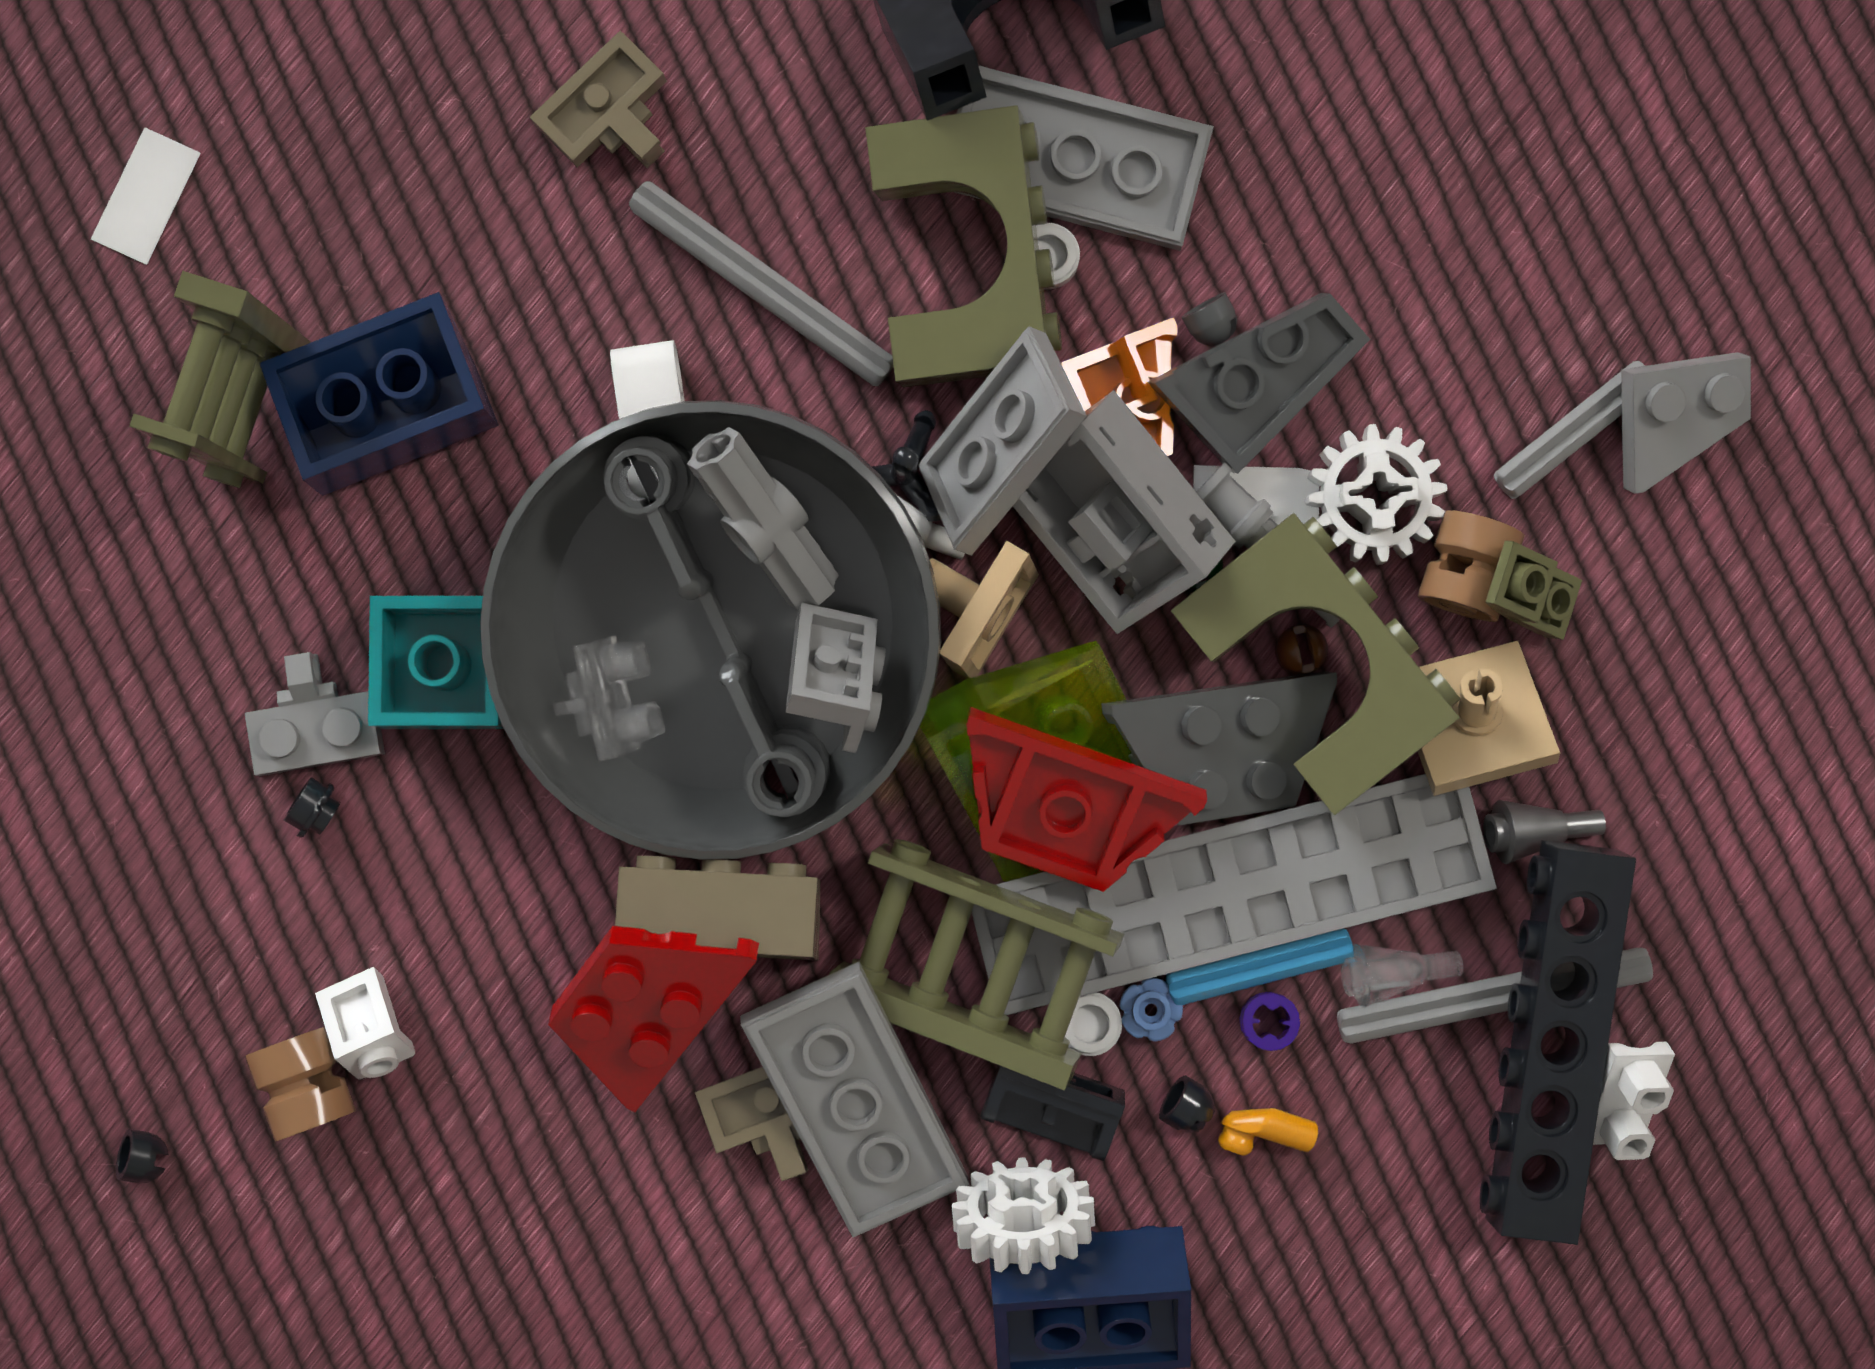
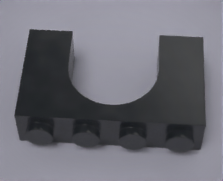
M873 0L882 30L927 121L987 97L975 51L966 33L973 21L984 10L1001 0ZM1073 0L1085 12L1106 50L1166 27L1161 0Z

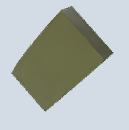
M1505 540L1485 603L1509 620L1539 635L1564 640L1582 579L1556 568L1557 561L1514 541Z

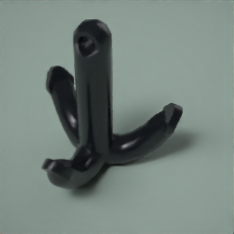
M924 410L915 415L913 427L904 447H899L894 452L892 464L871 467L882 476L890 487L899 486L908 499L925 515L928 521H939L941 518L929 489L918 474V465L923 459L932 430L936 426L933 413Z

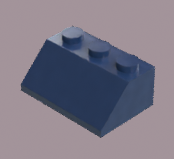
M440 292L259 363L304 482L322 496L499 426L478 370Z
M1144 1226L1133 1230L1091 1231L1092 1240L1090 1244L1077 1243L1078 1257L1074 1260L1058 1255L1055 1257L1056 1269L1053 1270L1047 1269L1041 1262L1032 1263L1029 1274H1022L1019 1264L1010 1263L1002 1272H997L994 1268V1259L989 1258L997 1369H1177L1191 1367V1284L1182 1226Z

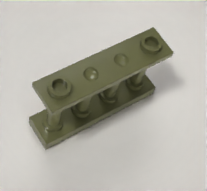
M182 271L174 297L194 311L191 320L196 322L197 325L164 422L133 414L130 427L151 437L148 449L186 462L190 457L206 465L203 476L236 488L241 487L243 478L263 484L267 472L243 459L268 387L259 363L309 344L311 341L248 291Z
M895 839L893 845L884 843L873 850L868 864L890 873L860 959H853L851 964L843 961L829 975L859 961L890 1023L1065 1091L1074 1076L1082 1054L1068 1048L1070 1041L1065 1038L1095 952L1097 950L1113 957L1121 946L1125 934L1111 929L1113 920L1098 912L1076 908L1075 914H1071L929 860L931 852L918 844ZM915 881L947 893L950 897L920 982H913L911 987L887 978L889 971L884 966ZM974 904L1010 917V921L980 1005H973L972 1009L969 1010L948 1002L949 994L944 989ZM1036 927L1071 941L1041 1028H1034L1031 1034L1008 1025L1009 1017L1004 1013Z

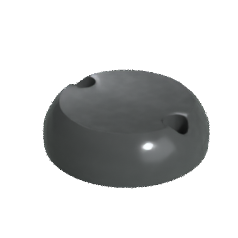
M724 400L683 401L642 410L600 428L579 440L555 459L526 490L505 524L493 551L487 573L480 621L482 659L490 695L504 730L521 759L540 783L570 811L600 831L628 844L664 855L701 860L738 859L780 850L805 841L837 824L863 804L890 776L913 742L929 706L937 678L941 647L940 602L931 562L921 535L905 506L882 476L853 449L817 426L791 414L760 405ZM728 427L739 432L769 476L783 484L807 513L809 521L804 526L839 574L834 584L835 591L819 606L878 619L876 646L884 647L886 653L879 684L877 686L872 685V691L882 693V704L875 731H863L856 753L842 751L844 725L786 713L795 622L798 611L786 603L761 566L751 561L732 542L720 523L724 515L707 495L703 486L687 465L693 454L692 448L708 434L721 432ZM631 462L649 501L647 498L637 496L628 487L627 473L631 467ZM770 760L787 797L783 793H777L772 790L766 782L765 771Z

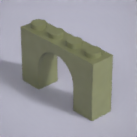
M1014 105L938 116L928 121L925 118L865 127L872 189L881 201L946 192L969 194L982 199L1001 215L1007 234V255L1003 269L996 282L983 296L959 308L888 318L895 381L906 388L988 377L1028 326L1046 333L1054 351L1062 350L1058 313H1046L1044 288L1055 286L1050 249L1039 250L1036 225L1047 224L1044 192L1042 185L1031 187L1029 162L1039 161L1040 159L1035 122L1024 123L1018 106Z
M1293 513L1173 608L1171 612L1210 661L1214 663L1265 622L1291 610L1314 609L1327 612L1338 617L1354 630L1363 643L1369 660L1370 678L1366 696L1352 718L1293 764L1335 816L1458 720L1460 717L1452 709V706L1461 699L1437 669L1427 676L1410 657L1419 647L1396 618L1386 625L1380 620L1369 606L1378 596L1354 567L1346 574H1343L1328 555L1337 548V545L1318 521L1312 517L1303 524L1296 514Z

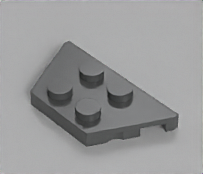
M1322 671L1307 675L1302 674L1102 703V714L1108 723L1115 724L1132 752L1128 757L1133 764L1206 789L1207 802L1204 809L1195 816L1189 813L1176 825L1296 806L1305 780L1293 764L1317 744L1337 685V673Z

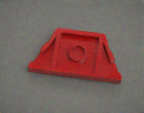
M970 707L967 714L966 727L970 740L973 764L972 775L975 798L978 805L981 847L984 851L1104 892L1127 873L1128 866L1134 860L1146 857L1165 841V833L1189 813H1192L1194 816L1197 815L1206 805V789Z
M612 926L552 1006L548 1025L628 1110L636 1112L756 963L759 948L758 942L752 939L738 938L736 949L696 945L697 934L670 931L664 934H656L642 928Z

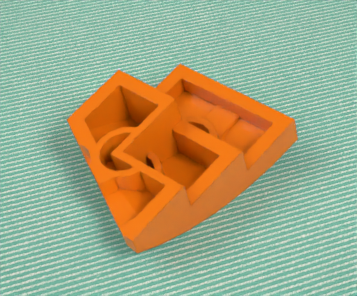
M1174 317L1061 363L1084 411L1115 390L1167 456L1173 454L1174 424L1170 417L1171 407L1147 381L1171 370L1172 341L1177 336V324Z

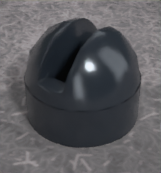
M1184 1075L1173 1084L1164 1098L1159 1111V1119L1179 1131L1186 1133L1199 1132L1204 1128L1206 1122L1212 1119L1215 1113V1104L1211 1093L1203 1085Z
M128 1129L122 1138L117 1155V1180L132 1183H148L157 1179L166 1169L154 1166L156 1155H169L165 1142L153 1133Z

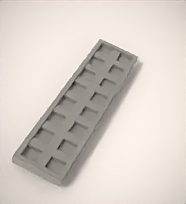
M1426 774L1369 788L1335 816L1321 800L1166 840L1146 857L1134 860L1128 866L1127 873L1104 892L1048 872H1041L995 884L1071 914H1075L1076 908L1098 912L1113 920L1111 929L1125 934L1121 946L1113 957L1096 950L1080 996L1497 889L1470 787L1433 796ZM974 904L972 916L989 979L1010 917ZM1035 927L1007 1004L1005 1015L1050 1003L1071 944L1070 940Z

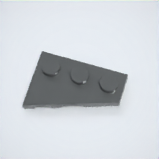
M1320 293L1147 382L1222 464L1225 462L1232 468L1231 472L1238 474L1362 349L1370 338L1330 293Z

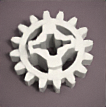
M1370 424L1364 429L1363 441L1361 442L1357 440L1351 431L1344 432L1339 437L1343 452L1340 453L1336 449L1327 446L1319 456L1328 466V469L1313 468L1309 472L1307 479L1321 487L1320 491L1312 493L1305 498V504L1311 507H1321L1323 514L1316 520L1323 529L1330 527L1334 532L1331 539L1337 547L1344 542L1351 545L1350 561L1357 562L1362 558L1366 550H1372L1376 565H1382L1388 561L1389 548L1391 547L1403 559L1413 553L1410 537L1425 543L1433 536L1429 527L1424 524L1425 520L1438 521L1444 517L1445 511L1439 506L1432 504V498L1444 494L1447 491V484L1431 482L1430 474L1441 463L1438 459L1423 463L1418 455L1421 453L1425 442L1419 439L1409 447L1402 445V428L1395 427L1386 439H1380L1376 424ZM1359 456V463L1357 464L1358 476L1354 481L1335 485L1343 466ZM1389 457L1402 464L1411 477H1404L1390 465ZM1372 481H1376L1378 491H1388L1389 494H1397L1381 504L1379 509H1376L1374 499L1363 498V495L1354 496L1363 492L1372 484ZM1416 505L1413 516L1402 530L1393 534V527L1395 526L1394 514L1401 507ZM1339 512H1349L1362 523L1363 533L1352 528Z
M1025 1157L1018 1158L1016 1167L1009 1169L997 1161L992 1163L993 1174L987 1176L974 1171L970 1174L971 1186H958L956 1189L957 1202L952 1203L954 1232H957L958 1246L960 1249L971 1248L972 1261L975 1263L983 1262L990 1257L993 1258L994 1268L997 1272H1002L1010 1263L1019 1264L1022 1274H1029L1032 1263L1041 1262L1049 1270L1056 1269V1256L1062 1255L1074 1260L1078 1257L1077 1243L1090 1244L1092 1240L1091 1227L1095 1226L1094 1197H1089V1184L1086 1180L1074 1182V1170L1070 1167L1055 1173L1052 1172L1051 1160L1047 1159L1042 1161L1037 1168L1028 1167Z

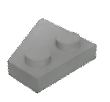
M1736 352L1621 369L1623 488L1634 494L1645 492L1751 419V356Z

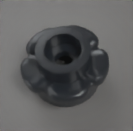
M310 777L292 803L283 821L299 830L296 835L297 837H304L309 829L320 835L329 824L341 803L331 797L335 789L332 783L325 786Z

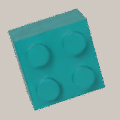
M370 596L368 726L382 729H504L490 695L482 659L480 621L483 596Z

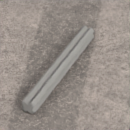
M645 181L633 194L629 206L634 214L872 386H879L890 374L894 367L891 354L654 183Z
M1638 947L1623 950L1617 988L1649 982L1653 978V967L1648 951L1645 948ZM1573 962L1562 963L1553 971L1550 981L1553 991L1563 990L1571 984L1575 975ZM1522 972L1341 1009L1337 1012L1340 1035L1344 1042L1352 1044L1508 1011L1510 990L1513 984H1520Z

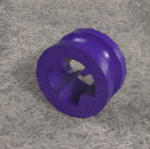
M1270 991L1257 993L1250 997L1243 1005L1239 1017L1240 1028L1245 1038L1256 1047L1267 1051L1281 1050L1290 1045L1298 1035L1300 1027L1299 1012L1293 1002L1281 994ZM1263 1005L1270 1010H1275L1279 1006L1283 1008L1286 1013V1019H1280L1279 1022L1286 1026L1279 1036L1276 1037L1269 1032L1258 1036L1254 1031L1253 1024L1259 1023L1260 1020L1253 1017V1015L1260 1006Z

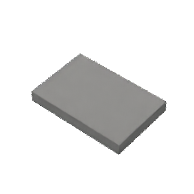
M1030 326L1021 334L918 465L954 550L971 556L1087 417L1047 334Z

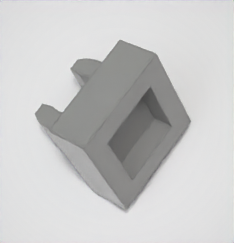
M1114 479L1097 489L1068 522L1078 535L1074 536L1066 544L1082 563L1097 556L1105 567L1112 571L1130 558L1153 531V528Z

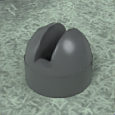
M1226 292L1204 301L1181 317L1195 340L1208 347L1218 346L1228 340L1234 334L1238 322L1235 309Z

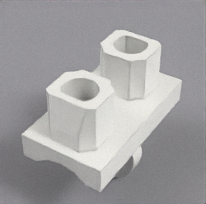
M1655 1042L1650 1047L1645 1048L1628 1047L1620 1043H1608L1593 1145L1606 1144L1616 1160H1637L1650 1156L1655 1143V1138L1648 1128L1653 1114H1658L1668 1108L1674 1092L1666 1077L1675 1054L1667 1042Z

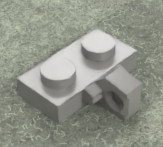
M307 652L284 656L289 689L277 691L279 707L244 713L255 776L385 755L381 728L368 726V691L339 696L336 682L322 683L318 654Z

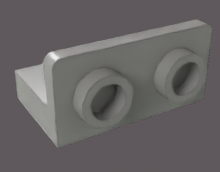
M801 602L795 622L786 713L844 725L842 751L856 753L863 731H875L882 704V693L872 691V685L877 686L879 684L886 653L884 647L876 646L878 619Z

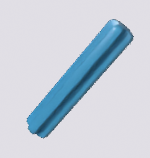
M1343 928L1166 974V982L1174 1004L1185 1005L1350 962L1354 958V949L1347 929Z

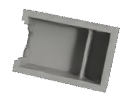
M1113 390L1085 411L1087 417L1025 490L1013 507L1116 634L1206 578L1236 541L1115 390ZM1114 479L1151 525L1153 531L1126 562L1109 571L1097 556L1082 563L1066 543L1078 535L1068 522L1097 489ZM1118 576L1126 584L1123 590L1124 594L1119 595L1113 588L1115 578Z

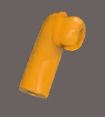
M1276 1108L1235 1110L1227 1114L1221 1121L1224 1128L1219 1135L1218 1142L1221 1148L1243 1156L1252 1152L1255 1136L1299 1151L1309 1152L1316 1143L1318 1126L1315 1121Z

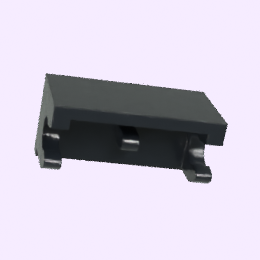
M997 1065L980 1117L991 1123H994L996 1120L1088 1152L1092 1158L1104 1162L1125 1108V1090L1074 1073L1072 1080L1064 1091Z

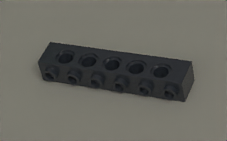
M1541 840L1539 856L1534 855L1529 863L1527 890L1529 894H1533L1530 920L1524 919L1522 921L1517 940L1518 956L1524 959L1520 984H1513L1508 999V1018L1510 1022L1514 1023L1511 1048L1505 1047L1502 1050L1498 1068L1499 1083L1505 1087L1501 1111L1493 1113L1489 1127L1490 1148L1495 1150L1492 1175H1484L1480 1187L1481 1212L1486 1214L1485 1219L1501 1236L1578 1245L1636 865L1635 857L1617 849ZM1581 897L1585 908L1581 920L1574 926L1563 928L1560 921L1563 906L1569 900ZM1573 962L1575 975L1571 984L1563 990L1553 991L1550 982L1553 971L1562 963ZM1564 1026L1565 1041L1561 1048L1551 1054H1542L1541 1041L1545 1033L1554 1027ZM1545 1091H1555L1556 1102L1553 1109L1542 1117H1532L1531 1107L1535 1098ZM1536 1155H1546L1544 1171L1534 1179L1523 1180L1522 1169L1527 1160Z

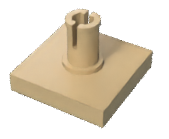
M1008 541L1005 542L980 585L938 560L930 559L940 606L959 617L958 622L940 650V656L953 671L973 683L1039 575L1030 554Z
M1518 641L1419 667L1426 676L1437 669L1461 699L1452 706V709L1460 718L1418 750L1433 796L1558 763L1560 751Z

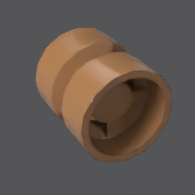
M1445 511L1433 545L1441 555L1439 560L1427 564L1417 597L1429 605L1457 615L1488 622L1498 621L1500 614L1485 603L1505 540L1514 541L1522 545L1525 535L1512 526L1484 516L1461 511Z
M325 1027L301 1034L245 1056L256 1090L268 1092L270 1096L263 1110L275 1142L356 1111L345 1079L332 1075L331 1068L336 1063V1060L334 1059Z

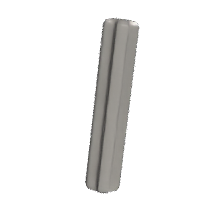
M1633 361L1624 369L1645 365L1640 361ZM1621 371L1495 472L1494 479L1507 496L1511 499L1521 496L1622 415Z

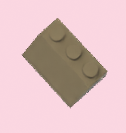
M637 856L636 867H619L615 926L642 928L656 934H664L670 931L697 934L696 945L731 949L737 948L738 938H747L759 943L757 957L819 961L820 880L817 877H806L807 865L767 863V875L741 873L740 861L705 859L702 860L701 871L675 870L676 858Z

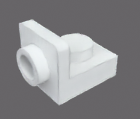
M374 967L315 993L334 1059L357 1079L386 1075L396 1069L399 1062L415 1055L416 1052L412 1041L399 1029L384 977Z

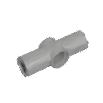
M728 427L721 432L708 434L692 448L693 454L687 465L693 472V475L699 480L707 495L724 515L720 520L722 528L742 553L751 561L761 566L789 606L798 612L801 602L819 606L835 591L834 584L839 574L804 526L809 521L807 513L783 484L769 476L739 432Z

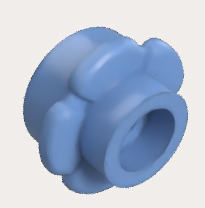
M1158 978L1145 979L1138 986L1130 985L1124 991L1120 1000V1008L1124 1011L1122 1024L1126 1031L1135 1038L1145 1036L1153 1042L1164 1040L1174 1032L1175 1022L1182 1018L1183 1005L1174 1004L1167 982ZM1148 1004L1156 1005L1157 1013L1154 1016H1148L1145 1013V1007Z

